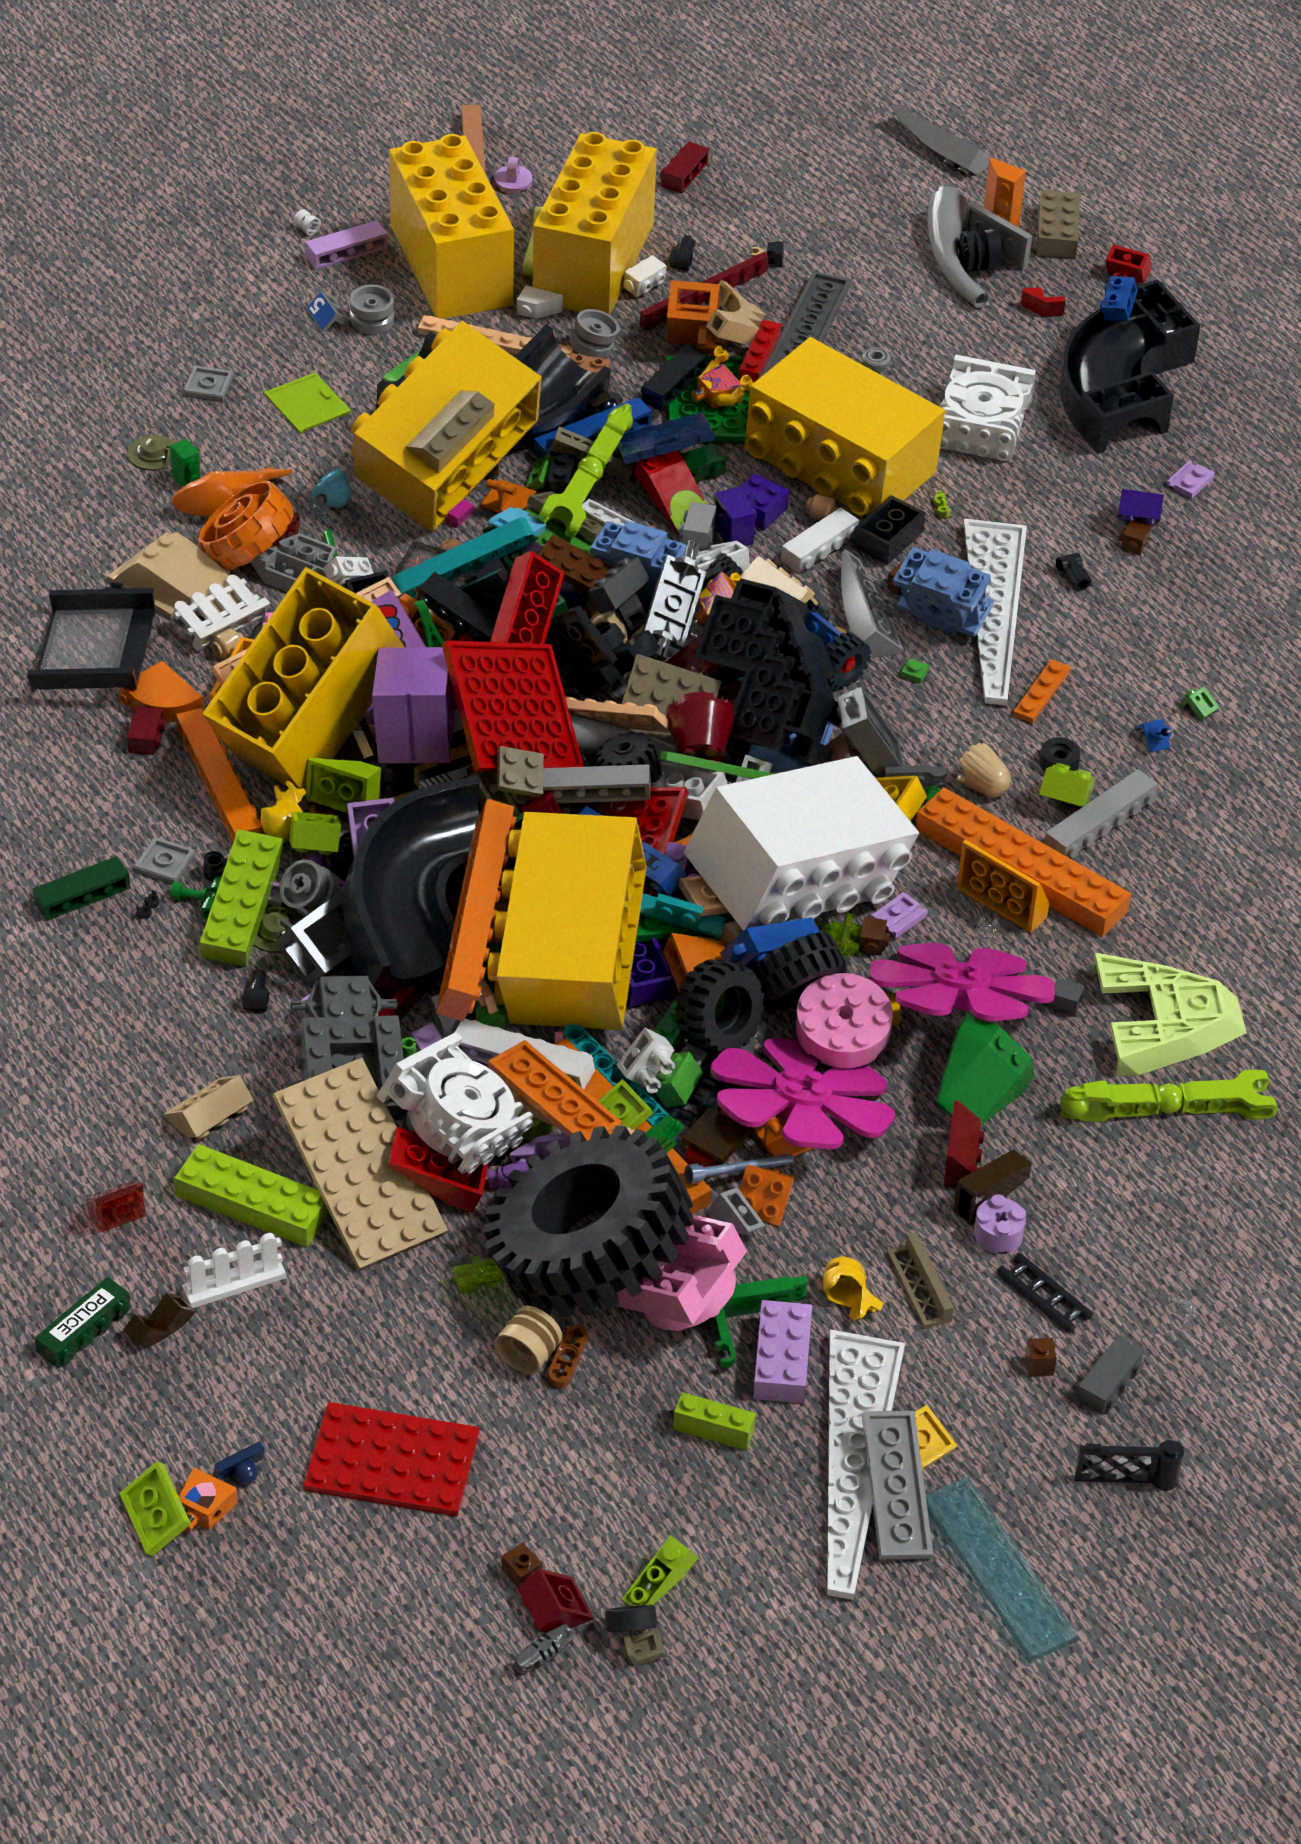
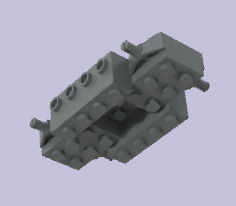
M368 976L320 977L319 981H316L307 1000L291 1001V1011L305 1010V1014L309 1016V1018H302L297 1032H294L293 1035L294 1047H298V1055H296L295 1061L296 1069H300L301 1075L298 1078V1083L363 1058L380 1091L396 1063L404 1060L399 1016H377L383 1009H397V999L380 998V995L368 980ZM392 1098L385 1102L393 1121H401L405 1112H408V1110L402 1109Z

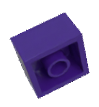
M755 473L739 487L742 494L746 495L751 507H754L757 512L755 526L762 530L767 529L788 509L789 490Z
M738 487L714 493V506H716L715 528L725 543L738 541L744 546L754 544L757 512L749 504L746 495L742 494Z
M1122 489L1118 516H1122V520L1133 521L1135 518L1143 519V523L1155 525L1156 521L1161 519L1164 494Z

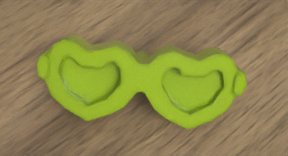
M939 490L934 497V504L938 507L937 514L940 517L948 518L950 516V509L947 505L945 494Z

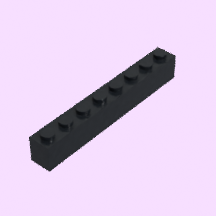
M436 572L418 588L417 601L423 599L427 607L435 612L439 618L454 625L458 631L467 634L474 642L491 641L498 615ZM554 654L564 689L572 680L574 667Z

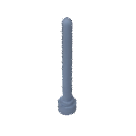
M788 1154L710 1167L690 1164L686 1165L684 1174L687 1183L691 1185L700 1183L705 1177L745 1171L747 1164L759 1168L791 1164L794 1161V1157Z

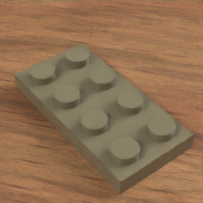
M550 491L530 495L527 504L533 506V509L540 513L549 495L556 493ZM585 510L586 518L578 533L583 536L584 540L594 543L606 522ZM551 518L552 521L565 525L561 520Z

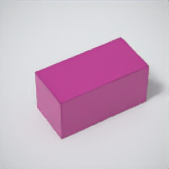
M463 499L448 512L447 523L455 527L460 526L473 514L474 505Z

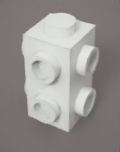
M652 255L625 271L623 287L636 297L647 293L651 288L663 283L666 278L667 265Z
M336 556L323 567L327 579L344 588L345 580L373 574L367 557Z

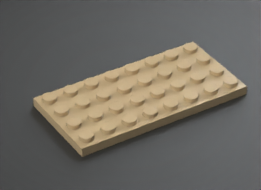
M363 1058L277 1091L272 1096L358 1271L441 1236L448 1231L430 1193L388 1166L396 1125L385 1102L382 1103L376 1097L379 1090Z

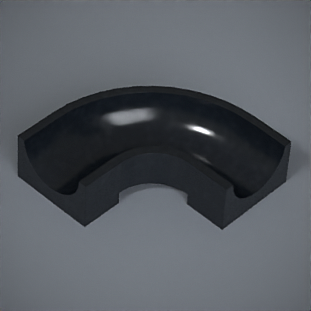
M1159 279L1136 286L1138 291L1128 322L1106 321L1103 312L1098 309L1087 316L1075 328L1067 341L1060 379L1061 402L1070 422L1097 454L1105 452L1109 440L1122 426L1138 418L1146 417L1160 434L1167 433L1174 394L1157 377V374L1195 362L1201 325Z
M548 324L513 356L539 374L542 380L538 421L509 452L534 447L535 438L555 431L558 427H565L587 418L596 409L593 408L590 400L609 391L611 370L604 365L599 372H591L578 366L561 350L555 340L553 328ZM431 331L425 335L424 343L418 356L425 359L433 351L431 345L437 335ZM405 374L394 382L393 385L399 387L406 379ZM383 379L377 384L376 410L379 407L378 399L380 395L390 385Z
M477 775L424 787L401 797L376 817L360 842L344 885V921L354 950L351 956L353 965L359 976H368V980L379 995L405 989L413 985L418 986L443 980L455 919L447 904L445 891L454 885L457 890H462L473 832L479 818L478 789L480 781Z

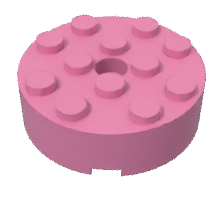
M852 973L826 975L812 982L800 996L795 1023L797 1039L805 1052L820 1059L822 1064L836 1068L863 1066L875 1060L877 1055L886 1048L891 1033L893 1010L886 993L871 980Z

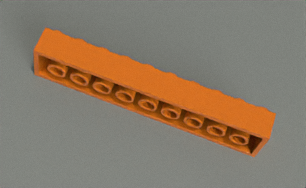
M942 788L917 812L916 829L918 832L960 856L962 842L966 839L1040 883L1049 901V907L1101 937L1129 911L1132 893L946 788Z
M488 798L473 832L436 1014L464 1021L467 1013H472L475 1001H478L482 987L478 985L479 981L483 980L486 969L482 965L483 962H486L489 954V948H486L487 943H490L493 929L490 926L494 923L497 914L494 906L498 904L501 891H498V886L502 885V867L506 866L509 854L505 852L506 848L508 849L509 832L513 830L516 817L513 816L514 806Z

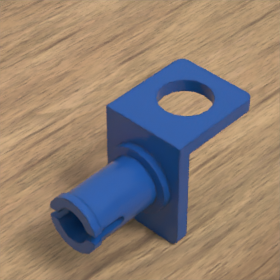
M1164 719L1135 726V730L1143 728L1150 752L1170 747L1168 738L1171 737L1172 732H1167L1171 728L1165 725Z

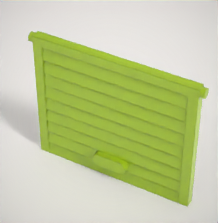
M316 372L271 390L263 391L264 395L300 434L351 413L348 406Z

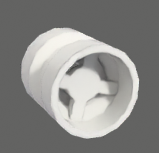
M302 209L294 216L293 224L311 236L318 232L321 221L317 217L311 216V213L305 209Z

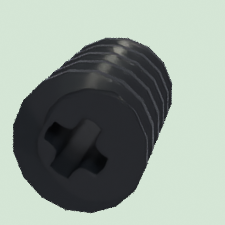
M346 832L341 836L338 852H332L324 864L325 868L346 881L347 873L353 861L350 832Z

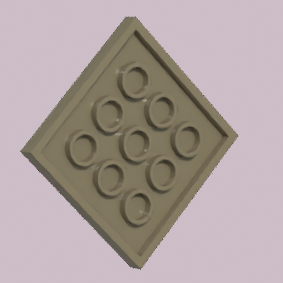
M637 654L621 704L624 705L625 702H630L637 706L651 704L656 706L657 710L662 714L666 715L668 704H673L680 700L681 695L693 692L714 693V697L717 698L722 681ZM628 729L638 733H645V735L674 746L670 733Z

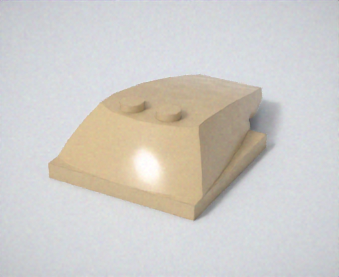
M166 532L110 573L107 578L110 583H122L123 588H153L156 611L172 619L174 618V606L177 601H184L190 606L192 605V595L195 592H200L207 597L209 596L208 591L211 584L216 583L221 585L222 588L227 587L226 580L230 575V570H223L210 556L181 534H169ZM233 593L228 594L236 604L240 603ZM215 601L211 603L219 613L223 611ZM198 610L194 611L195 614L202 616Z

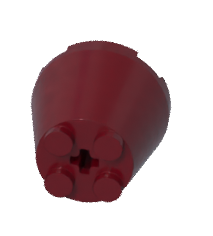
M693 692L681 695L680 700L673 704H668L666 718L669 720L670 734L677 754L721 762L734 720V708L728 699L723 701L715 698L714 693Z

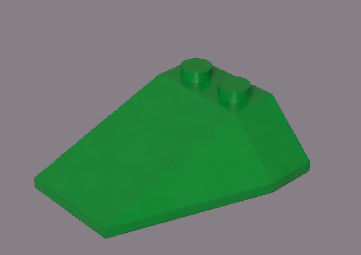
M969 1013L955 1032L936 1103L952 1118L954 1100L960 1101L981 1119L982 1125L1024 1093L1034 1077L1032 1057L1000 1026L978 1019Z

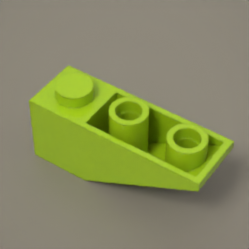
M670 1535L623 1596L622 1600L630 1606L654 1605L687 1574L699 1557Z

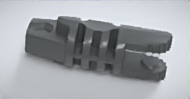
M566 1624L547 1632L528 1645L516 1657L513 1671L521 1676L527 1674V1672L529 1673L536 1667H541L560 1654L574 1640V1633Z

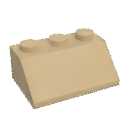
M240 1075L221 1077L164 1113L163 1116L186 1138L196 1137L198 1140L210 1133L208 1129L213 1126L219 1127L228 1122V1117L233 1113L237 1115L248 1108L247 1104L252 1102L253 1098Z

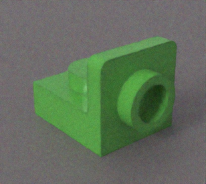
M1205 687L1197 691L1193 688L1184 695L1186 699L1180 704L1182 708L1189 704L1200 720H1203L1220 708Z

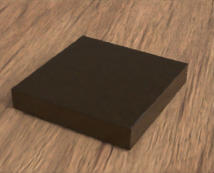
M709 1107L682 1136L681 1143L722 1165L750 1135V1129Z

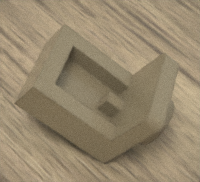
M657 1628L632 1637L628 1632L623 1633L625 1643L621 1644L625 1659L630 1658L634 1666L666 1656Z

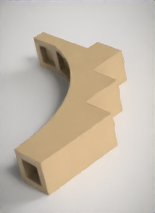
M721 280L719 282V305L725 311L716 309L706 327L718 338L750 345L766 314L755 304L749 303L727 282Z

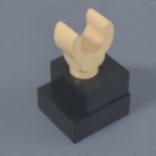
M768 242L767 250L760 247H752L751 258L764 252L768 255V264H775V267L783 268L784 242Z

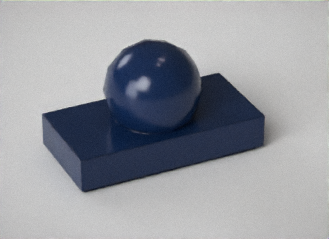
M256 1442L215 1463L213 1477L223 1480L233 1475L234 1480L238 1484H251L258 1476V1469L255 1463L263 1459L265 1448L261 1442Z

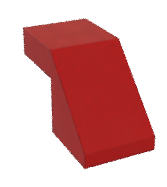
M1042 287L1022 288L1021 306L1043 317L1064 316L1066 302L1064 296L1044 297Z

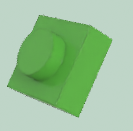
M910 658L902 669L900 677L921 684L929 672L930 665Z

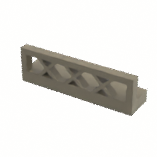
M558 427L550 450L560 454L574 455L581 461L586 457L595 441ZM615 450L604 467L603 472L628 481L633 472L635 462L625 464L621 453Z
M917 1232L907 1234L906 1245L887 1250V1255L923 1329L950 1323L953 1318L954 1306ZM908 1253L910 1257L908 1264L898 1261L896 1255ZM908 1271L918 1274L919 1280L917 1283L906 1278ZM917 1290L928 1294L929 1297L926 1302L915 1297ZM926 1309L937 1312L939 1317L927 1320L924 1313Z

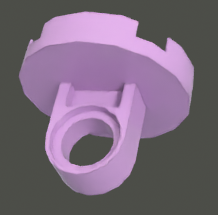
M509 157L507 166L498 169L494 174V185L499 187L501 192L519 194L522 190L526 189L527 191L532 186V174L529 170L520 166V158Z

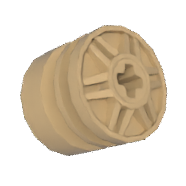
M527 1305L517 1311L509 1321V1325H506L494 1340V1347L497 1354L508 1366L524 1374H536L548 1359V1356L562 1341V1332L559 1325L546 1312Z

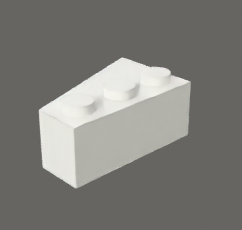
M738 541L711 545L710 550L700 552L698 550L695 560L698 568L706 572L710 570V564L724 553L728 557L730 556L742 568V571H745L750 565L749 548Z

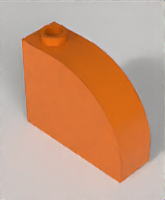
M163 661L141 672L137 690H131V687H120L119 699L124 706L128 705L133 711H135L136 706L162 709L163 718H166V722H177L176 714L201 707L203 709L202 696Z
M671 933L663 952L679 992L681 982H685V976L689 971H694L693 968L709 959L723 960L720 954L725 948L723 941Z

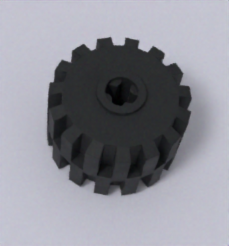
M628 732V734H619L615 738L608 739L607 743L602 744L600 751L597 752L599 766L649 765L651 787L652 783H656L659 780V776L662 775L660 760H658L659 757L654 742L645 733L639 732L635 734V732Z

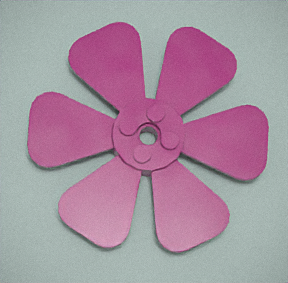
M922 943L905 945L898 948L897 956L899 959L915 966L886 959L875 960L870 964L869 979L878 986H920L898 991L896 993V1002L902 1006L930 1015H947L952 1012V1009L971 1010L975 1017L985 1021L1019 1019L1028 1015L1029 1007L1025 1003L1010 997L1034 1003H1050L1054 1000L1055 996L1054 982L1050 978L1039 975L1006 976L1024 972L1027 968V962L1020 957L990 948L975 949L968 963L957 962L953 950L944 944Z
M769 1038L764 1042V1053L781 1073L750 1052L740 1048L725 1049L712 1062L710 1068L711 1075L720 1081L762 1088L724 1089L717 1094L716 1101L721 1109L736 1122L747 1127H760L777 1115L787 1121L783 1129V1138L795 1146L836 1149L842 1145L844 1136L827 1117V1113L857 1134L868 1138H877L884 1135L895 1119V1111L886 1104L844 1097L878 1096L885 1093L887 1081L868 1064L855 1068L832 1067L822 1075L815 1071L820 1059L812 1054L808 1055L798 1039Z

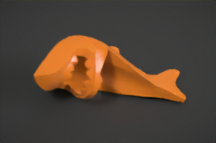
M274 467L255 471H211L178 490L173 495L171 503L179 511L196 516L210 517L230 497L249 485L292 474V469L275 470Z

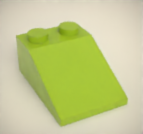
M309 758L307 764L306 800L346 813L347 803L378 800L381 768L361 761Z

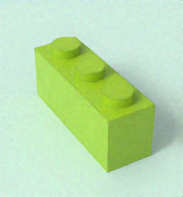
M682 1392L674 1411L673 1429L747 1450L755 1431L756 1413Z

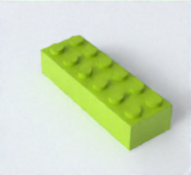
M237 830L200 940L201 958L247 967L283 857V838Z
M200 1144L197 1145L174 1178L175 1194L177 1197L258 1229L273 1233L304 1247L309 1246L330 1214L319 1190Z

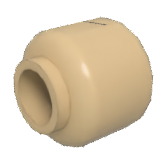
M230 628L216 634L211 643L212 652L219 659L226 660L230 658L243 635Z

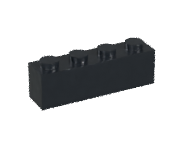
M686 344L681 350L679 349L674 357L666 361L665 365L654 373L653 377L643 383L641 387L642 401L655 409L663 411L703 373L707 367L708 353L690 344Z

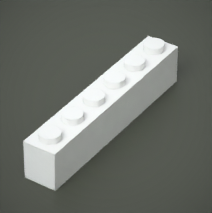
M464 1019L455 1031L463 1038L458 1047L470 1059L488 1064L490 1059L526 1040L583 1089H585L595 1072L592 1055L583 1051L579 1052L568 1049L563 1045H554L542 1039H534L521 1033L509 1032L500 1027L482 1024L476 1020Z

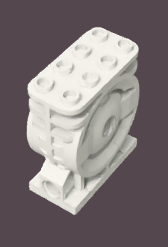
M955 355L949 384L945 391V398L940 404V407L946 410L940 449H948L1000 461H1009L1013 456L1019 438L1024 410H1027L1032 402L1036 370Z
M455 1032L396 1063L376 1097L382 1103L392 1098L402 1109L409 1110L411 1124L419 1137L432 1149L447 1156L451 1164L463 1160L458 1171L461 1174L466 1172L470 1174L480 1164H488L494 1156H502L508 1148H516L523 1140V1137H521L523 1133L533 1125L532 1119L534 1115L531 1112H527L518 1117L523 1109V1104L521 1102H514L510 1089L496 1073L486 1066L472 1061L458 1047L463 1038Z

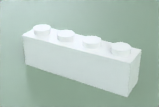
M840 507L782 546L781 561L798 573L805 569H810L814 563L820 559H825L829 553L835 549H840L844 543L854 539V528L859 524V519Z

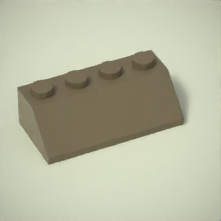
M461 390L406 446V449L439 473L494 417V403L478 391Z

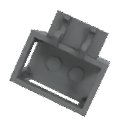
M343 891L312 913L300 906L297 909V913L301 914L303 919H299L295 925H292L286 919L280 921V925L287 931L281 932V937L275 943L308 986L314 984L320 977L329 973L353 954L354 950L348 937L346 925L335 911L339 905L343 909Z

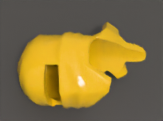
M290 779L285 782L289 788L286 791H281L278 784L274 786L277 799L276 804L272 807L261 809V824L265 835L283 838V843L289 841L291 811L303 812L298 803L301 801L302 796L307 793L305 788L297 789Z
M840 1256L829 1261L825 1268L823 1289L828 1300L852 1308L849 1313L852 1321H856L858 1318L862 1319L867 1311L875 1313L876 1310L881 1311L883 1302L866 1289L867 1275L861 1263L855 1259Z

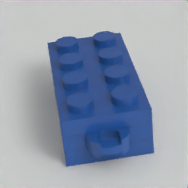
M812 917L746 928L720 954L723 960L745 966L748 970L753 971L759 961H762L766 955L771 954L778 947L780 948L785 943L794 941L798 937H804L810 933L816 934L820 931Z

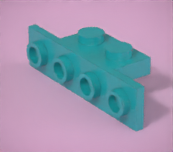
M644 893L642 896L641 915L720 938L726 919L717 915L702 916L703 906L660 893L658 897Z

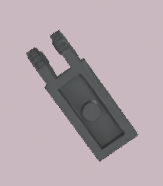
M929 765L893 766L884 769L883 777L917 776L922 787L935 786L942 788L946 784L944 778L947 776V769L937 766L929 767Z

